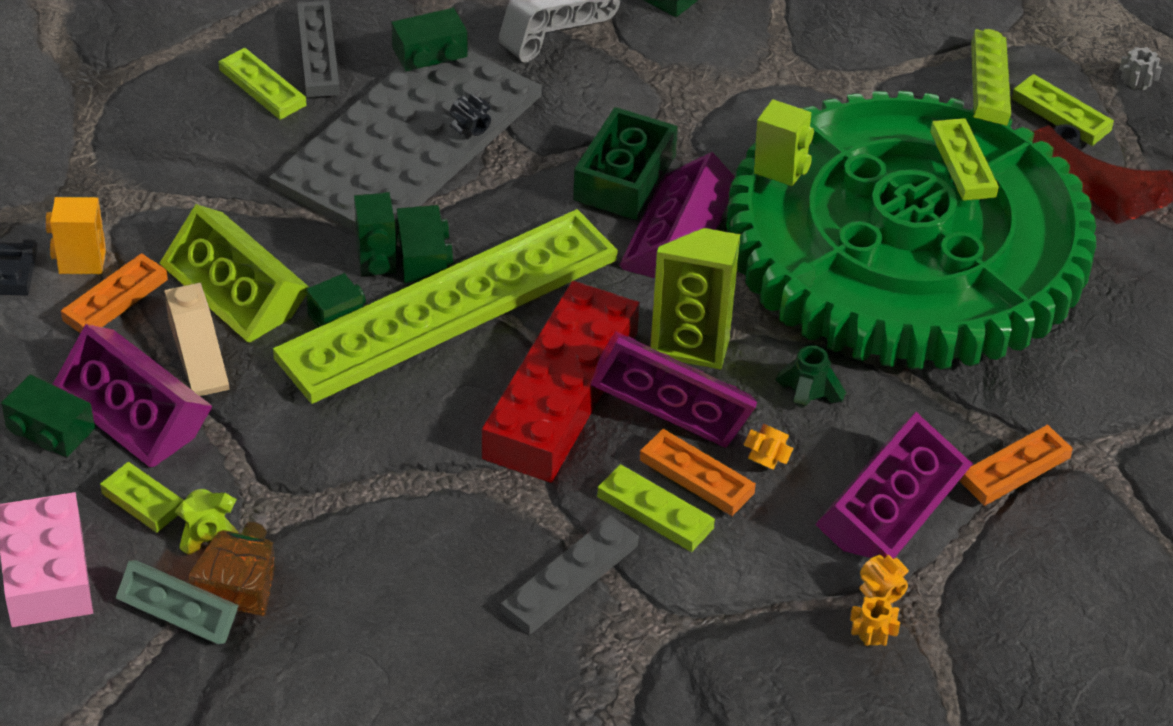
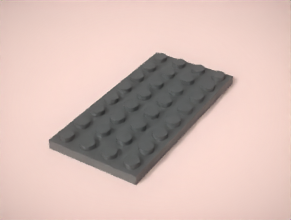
M469 50L468 57L406 72L402 65H400L269 177L270 187L355 232L354 195L390 192L396 229V208L422 206L542 96V85ZM470 94H474L477 98L481 97L491 105L489 111L486 112L491 117V124L483 134L479 136L472 135L468 139L464 134L460 135L450 127V124L455 120L450 116V108L458 98L462 96L469 98Z

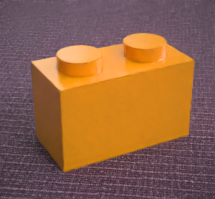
M55 197L52 212L46 213V232L52 233L53 236L50 241L51 259H57L59 274H102L106 245L99 198Z

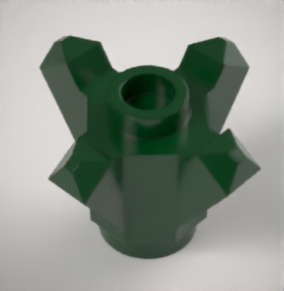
M818 346L803 347L796 359L781 369L775 379L784 388L792 387L795 392L793 402L799 408L807 406L811 400L820 397H827L830 403H842L846 394L845 389L830 367L831 362L828 359L827 352Z

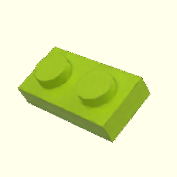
M129 461L100 484L101 493L156 533L178 516L175 511L184 501Z

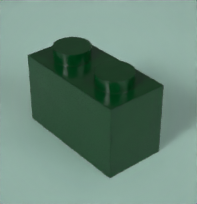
M454 7L391 22L392 48L405 72L468 57L467 30Z
M390 192L354 195L356 248L361 277L397 273L395 220Z
M439 205L396 208L397 235L404 283L419 282L447 269V265L453 264L452 244L445 243V240H449L448 220L441 219Z
M31 374L1 402L5 425L11 433L16 436L26 437L38 443L46 451H54L66 458L95 429L91 403Z

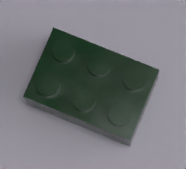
M614 107L574 169L573 200L637 220L676 157L678 126Z

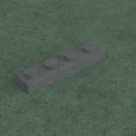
M329 1L297 3L306 97L340 95Z
M609 515L501 603V614L530 636L638 547L639 536Z

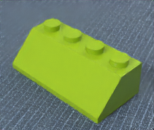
M195 204L159 263L184 286L201 283L209 308L247 342L256 340L291 319L305 298L306 289L309 288L307 284L223 212Z
M702 228L658 247L650 348L665 353L669 357L683 363L722 369L730 339L740 234Z

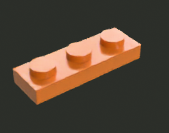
M141 253L61 310L62 321L79 333H81L85 324L104 327L168 280L167 270Z
M1046 425L971 466L962 476L960 482L986 506L1070 459L1073 448L1049 425Z
M662 429L640 450L641 462L731 516L755 494L756 483L665 429Z

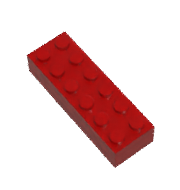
M572 280L482 428V459L552 483L604 392L590 385L601 354L615 331L627 337L635 338L638 333L640 302Z

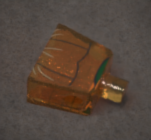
M247 522L241 534L226 530L218 532L190 571L189 583L239 605L237 611L265 616L275 570L274 545L270 540L265 539L266 529L259 523Z

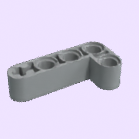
M510 0L500 30L499 43L522 62H529L538 55L546 32L607 21L617 12L620 0Z

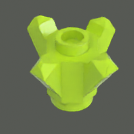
M198 489L191 492L175 511L176 514L186 521L179 548L186 554L192 555L200 550L203 542L219 539L225 546H237L241 539L232 537L227 532L240 533L224 516L226 513H231L237 499L226 493H212L206 489Z

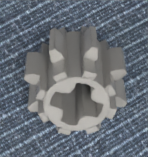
M1134 47L1133 50L1129 51L1128 57L1122 56L1119 70L1122 71L1121 79L1131 89L1146 90L1147 87L1152 86L1153 80L1159 81L1162 67L1159 66L1160 58L1157 57L1158 54L1156 52H1152L1148 47Z

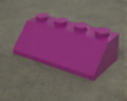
M713 151L664 175L619 264L623 270L655 278L659 246L702 228L716 230L723 220L722 215L729 202L730 186L735 176Z
M85 324L52 384L91 403L94 423L149 467H155L193 440L212 408L211 404L115 330Z
M616 331L601 354L590 384L724 448H727L757 404L752 395L737 389L735 386L720 381L699 369L688 366L669 357L665 353L654 350Z
M915 412L893 433L815 525L845 552L873 558L877 555L885 558L887 555H890L894 559L972 466V463L922 416Z

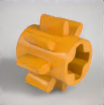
M764 423L760 432L750 429L743 444L751 448L748 456L749 459L773 470L778 461L787 464L794 449L786 445L789 437L788 434Z
M877 555L868 560L861 568L860 576L864 583L859 587V590L868 598L885 597L892 604L905 594L908 583L903 576L909 570L898 558L892 559L890 555L884 558L881 555Z
M864 597L862 608L858 606L852 607L850 620L853 622L851 634L858 635L866 646L880 644L886 646L888 635L898 636L900 622L897 620L899 608H892V605L885 597Z

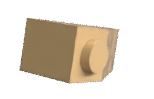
M201 283L165 290L168 321L190 389L199 396L230 390L210 309Z

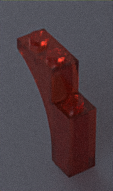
M1049 125L1033 131L1035 133L1033 143L1039 141L1049 143L1054 148L1052 157H1061L1069 163V174L1072 173L1079 177L1083 185L1082 192L1089 196V199L1093 200L1116 224L1136 219L1142 214L1158 208H1164L1172 203L1173 172L1171 170H1137L1112 165L1093 158L1073 147Z

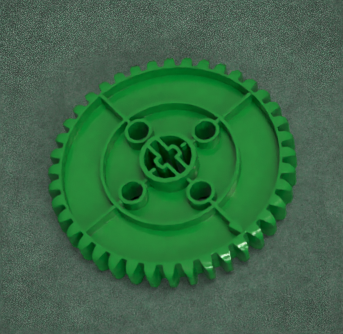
M900 90L897 98H889L885 91H873L872 99H864L861 94L852 93L847 94L846 103L843 104L836 98L822 100L821 111L815 106L801 108L811 112L810 127L814 129V134L809 145L808 154L812 156V161L808 172L805 175L801 174L793 186L754 173L756 143L752 144L746 153V159L741 160L736 169V176L730 186L726 227L729 233L740 234L737 270L746 275V286L754 293H761L760 303L765 309L771 311L780 309L779 321L784 325L793 327L802 323L801 336L804 338L816 340L820 336H824L827 338L826 349L839 352L845 346L853 348V359L860 361L867 360L870 354L879 355L882 366L893 367L896 364L897 358L906 359L909 368L922 370L925 360H933L935 366L942 370L951 369L954 358H959L967 366L979 365L981 353H984L989 359L993 360L1005 358L1007 347H1010L1012 350L1022 351L1029 347L1031 337L1034 339L1044 338L1050 333L1052 325L1061 324L1068 316L1069 308L1074 307L1080 300L1082 289L1088 283L1097 242L1094 235L1096 229L1095 217L1090 213L1091 201L1089 196L1082 192L1083 185L1079 177L1072 173L1069 174V163L1061 157H1052L1054 148L1049 143L1043 141L1033 143L1035 133L1030 129L1020 127L1013 130L1011 128L1013 119L1010 118L1008 125L1005 126L975 118L974 109L963 108L964 101L957 98H950L948 103L939 102V96L932 93H925L923 99H914L913 92ZM966 119L999 186L997 197L962 200L930 133L932 121Z

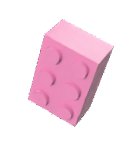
M76 492L0 504V555L5 599L11 626L18 627L93 614Z

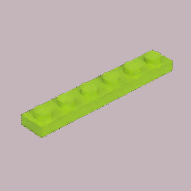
M975 29L971 40L974 117L1007 126L1011 116L1006 37L992 29H984V31Z

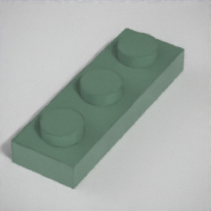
M137 560L128 561L116 595V599L216 644L226 642L239 606Z

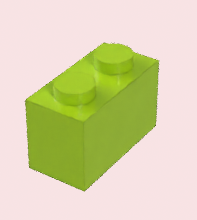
M774 99L771 100L757 119L755 174L793 186L801 174L805 175L808 172L812 161V156L808 154V149L814 134V129L810 127L811 112Z

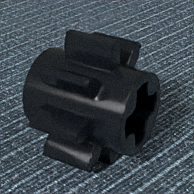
M470 94L469 98L466 96L458 98L450 108V116L455 119L450 124V127L458 134H464L468 139L472 135L479 136L483 134L491 124V117L486 113L491 108V105L481 97L477 98L474 94Z

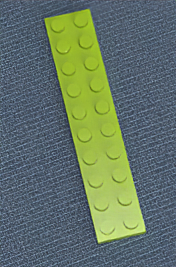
M576 209L273 348L274 360L308 401L313 404L568 284L572 280L574 281L616 261L618 250Z

